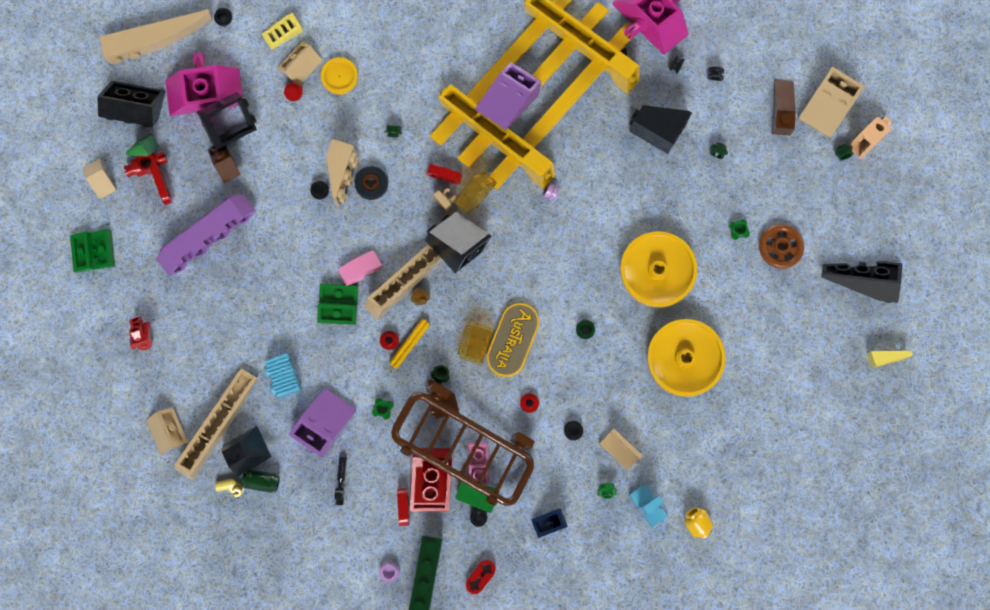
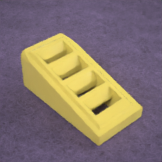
M291 13L265 31L262 36L272 50L302 33L303 30L294 14ZM292 23L294 28L291 29L289 24ZM284 26L288 30L286 34L282 29ZM277 30H279V32L281 33L282 37H280V38L278 37V35H277V33H276ZM270 34H273L274 38L276 39L275 42L271 40L269 36Z
M871 351L867 353L871 368L907 359L913 355L912 351Z

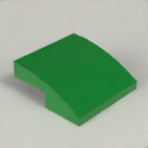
M104 229L92 233L82 232L70 235L73 272L115 267L111 230Z
M320 283L317 323L356 325L359 285L346 286V284Z

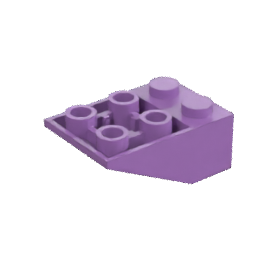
M510 62L500 72L475 110L506 130L539 96L542 81Z
M325 388L301 416L289 433V436L324 458L357 409Z

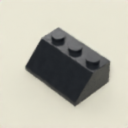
M111 81L97 96L98 117H103L107 120L123 121L127 124H139L143 127H153L159 120L166 91Z

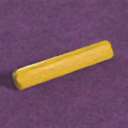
M420 320L389 361L392 367L395 369L399 368L429 328L430 324L426 320Z

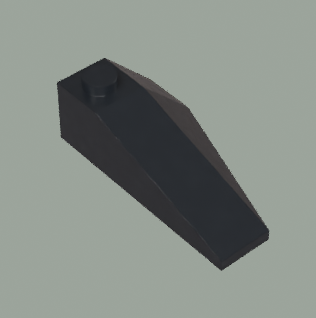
M876 261L877 266H866L865 262H859V265L855 267H850L847 263L823 264L821 278L878 301L898 303L903 263Z

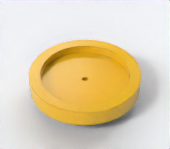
M333 58L323 66L321 81L325 89L330 93L343 95L352 91L357 85L358 72L356 66L346 58Z

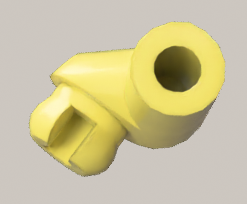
M232 478L215 482L217 492L228 490L234 497H239L244 491L242 484Z

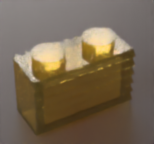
M486 171L475 174L465 188L462 189L463 191H460V194L454 199V203L467 214L479 206L497 183Z
M471 321L470 326L466 325L463 336H466L464 344L460 343L457 352L460 355V360L482 366L494 328Z

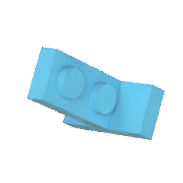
M646 484L629 494L651 528L668 517L661 507V504L664 503L660 496L654 497Z

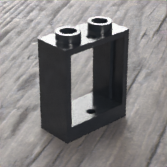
M238 92L196 112L216 150L257 130L255 123H257L256 118L247 109L249 103L245 96L242 97ZM237 102L246 123L218 136L209 116Z

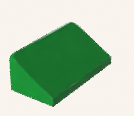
M149 134L135 142L126 151V155L150 156L158 147V144L153 136Z
M461 482L455 497L456 500L489 513L494 508L493 505L485 501L487 496ZM484 485V486H486L487 488H489V489L495 491V488H492V487H490V486Z

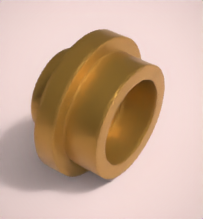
M417 289L412 292L411 302L416 305H424L430 299V295L425 289Z

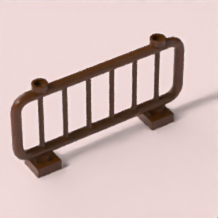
M435 382L426 391L428 394L423 392L412 394L407 399L391 430L393 441L401 446L400 452L409 457L413 453L487 496L485 501L493 506H496L497 503L504 506L515 504L520 498L534 469L532 456L524 450L531 449L535 441L518 431L512 435L510 442L446 406L440 401L444 402L448 399L451 392ZM417 400H422L429 404L408 442L400 437L399 431L414 403ZM432 407L445 413L446 416L425 452L413 445V442ZM449 417L462 423L463 426L445 460L442 462L430 455V452ZM469 427L480 435L462 470L458 471L449 466L447 462L465 428ZM484 436L497 445L478 481H475L465 475L464 472ZM501 446L513 453V456L495 491L482 485L481 482ZM518 456L525 460L527 466L512 496L505 498L498 494Z

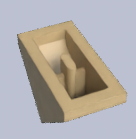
M100 158L83 167L85 179L99 199L117 191Z

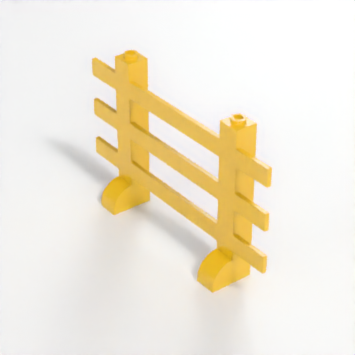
M525 0V11L535 20L467 95L463 94L452 84L440 92L438 98L441 105L451 113L429 137L442 146L464 122L478 133V136L457 158L462 164L470 168L488 146L492 144L507 157L485 180L486 183L495 190H498L520 166L525 170L530 179L544 190L555 177L553 162L538 152L535 147L604 70L610 74L613 82L626 94L640 81L639 65L621 52L632 40L627 38L631 33L627 36L624 34V29L630 25L625 23L609 42L592 31L609 13V10L599 2L579 22L564 11L573 0ZM548 28L562 38L563 41L532 74V76L542 81L541 87L575 49L589 58L591 62L522 139L509 128L503 129L476 111L475 108L500 72L510 62L516 64Z

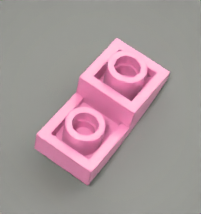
M371 251L343 265L338 269V272L346 286L363 280L365 275L381 270L382 264L374 251Z
M475 443L468 444L469 454L472 451ZM488 443L479 444L469 463V477L475 481H478L488 462ZM488 471L481 482L484 485H489Z

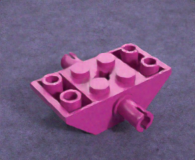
M615 0L612 3L632 23L624 29L625 36L631 33L627 38L632 39L641 32L663 55L689 34L683 12L676 5L680 0Z
M200 52L198 56L197 53L192 55L194 61L193 69L178 71L165 80L170 116L195 113L236 92L243 97L239 68L220 65L205 66V55ZM236 102L228 107L238 106ZM210 115L209 118L214 125L212 115Z

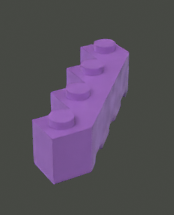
M243 194L231 195L213 211L205 214L193 226L185 229L181 235L169 244L164 245L160 249L156 260L169 276L179 273L186 268L192 259L204 255L213 243L228 237L234 227L248 222L256 210Z

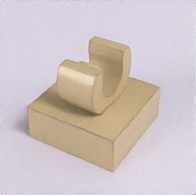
M446 188L443 194L439 190L433 194L434 200L446 213L452 208L451 203H454L457 199L455 195L452 198L446 197L450 192L449 188Z

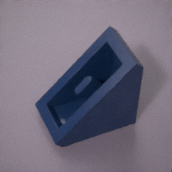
M561 508L531 519L538 538L568 527Z

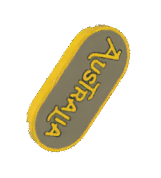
M523 303L513 304L504 311L487 353L488 366L494 374L500 377L514 376L522 370L539 328L538 314L531 306Z

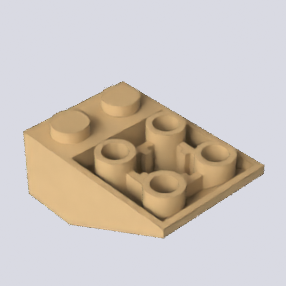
M832 66L798 119L831 138L865 86Z
M332 139L326 160L332 196L337 207L340 208L341 204L346 202L348 195L346 189L353 182L354 176L351 174L353 168L356 169L358 167L359 158L354 145Z

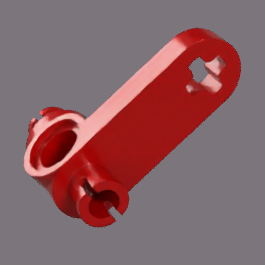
M162 151L154 154L153 152L150 156H137L131 159L132 164L124 166L128 178L135 174L138 177L152 174L164 205L173 203L160 168L161 164L168 163L167 159H165V153ZM151 160V164L148 167H144V163Z

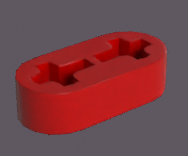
M429 164L426 175L456 185L460 184L463 176L457 171L434 164Z
M399 488L397 489L399 526H409L408 489Z
M489 560L482 561L466 582V589L469 593L478 594L495 574L496 567L493 562ZM490 564L492 573H486L482 577L480 575L483 572L482 565L487 566ZM478 577L481 578L478 584L480 588L478 590H471L469 582L471 580L473 582L476 581Z

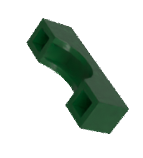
M422 536L409 610H430L443 539Z

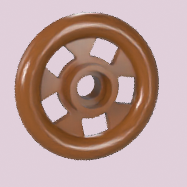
M777 224L763 232L759 240V251L764 261L770 266L779 269L790 268L801 260L804 253V241L801 234L795 228L785 224ZM778 232H786V238L778 237ZM768 238L774 239L772 247L766 245ZM795 239L797 247L791 248L789 240ZM778 244H783L784 250H780ZM772 251L779 256L776 260L769 255ZM790 252L793 257L786 261L784 256Z

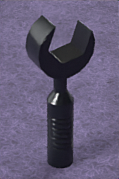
M344 457L339 458L337 475L339 485L335 489V505H343L345 491L342 488V484L345 480L347 458Z

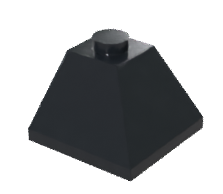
M257 426L222 446V454L225 461L237 477L272 457Z

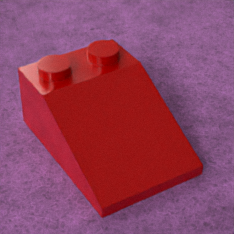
M420 448V449H422L423 451L426 452L428 448ZM433 448L430 455L443 462L450 448ZM412 453L410 458V512H449L451 475ZM451 455L450 459H449L448 462H447V464H448L449 466H451V467H452V455Z

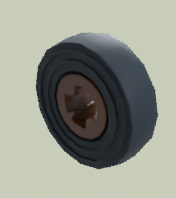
M367 166L356 174L354 180L355 189L364 199H378L387 191L388 178L380 168ZM370 179H373L374 182H376V184H373L372 187H369V184H366V182H370Z

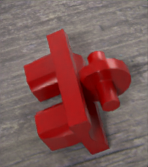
M141 316L130 319L131 349L134 350L136 347L140 350L150 349L152 338L149 321L144 323Z

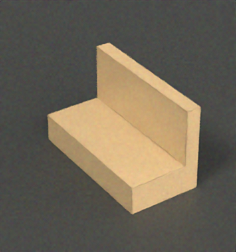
M301 41L277 69L282 74L288 76L292 82L300 85L323 60L309 44Z
M173 407L158 411L146 420L160 455L188 443Z
M615 429L599 443L627 471L642 457Z

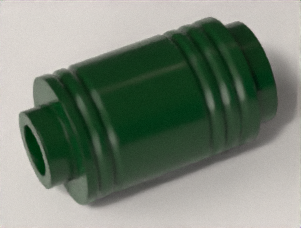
M251 469L247 473H243L242 484H244L246 489L268 493L277 492L280 477L276 476L275 473Z

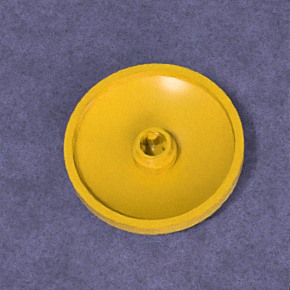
M660 231L649 232L634 239L625 249L620 263V276L626 291L636 301L650 307H668L683 300L693 288L697 278V261L688 244L678 236Z
M680 319L666 324L653 336L648 347L647 364L652 378L663 390L676 396L692 397L710 390L719 381L725 368L726 356L721 339L712 328L697 320Z

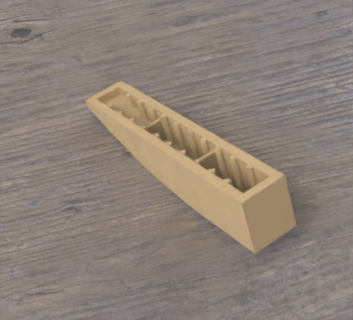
M207 9L100 36L103 56L108 63L112 64L121 63L123 59L127 58L138 59L140 55L166 47L193 33L211 21L212 15Z
M428 244L367 298L364 308L379 320L405 297L442 258Z
M243 369L239 370L174 466L179 473L194 481L257 381V377Z

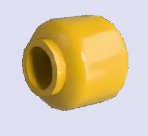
M694 508L686 513L684 524L692 537L706 538L711 534L710 531L713 529L714 524L706 510Z

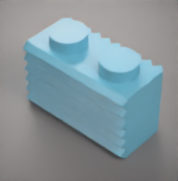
M288 353L265 360L266 366H264L266 376L271 377L273 384H270V389L273 395L283 398L302 391Z

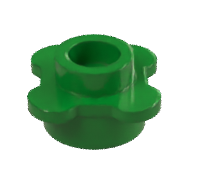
M742 219L741 221L729 224V228L732 231V239L747 238L750 235L746 220Z
M382 398L376 399L375 409L372 410L373 416H381L388 420L391 417L390 411L394 407L393 402L383 401Z
M613 483L600 484L597 496H602L603 499L613 498L614 495H617V488H615Z

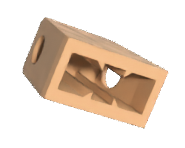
M876 117L848 146H852V151L862 159L891 130L889 127L891 121L887 117H882L881 119Z

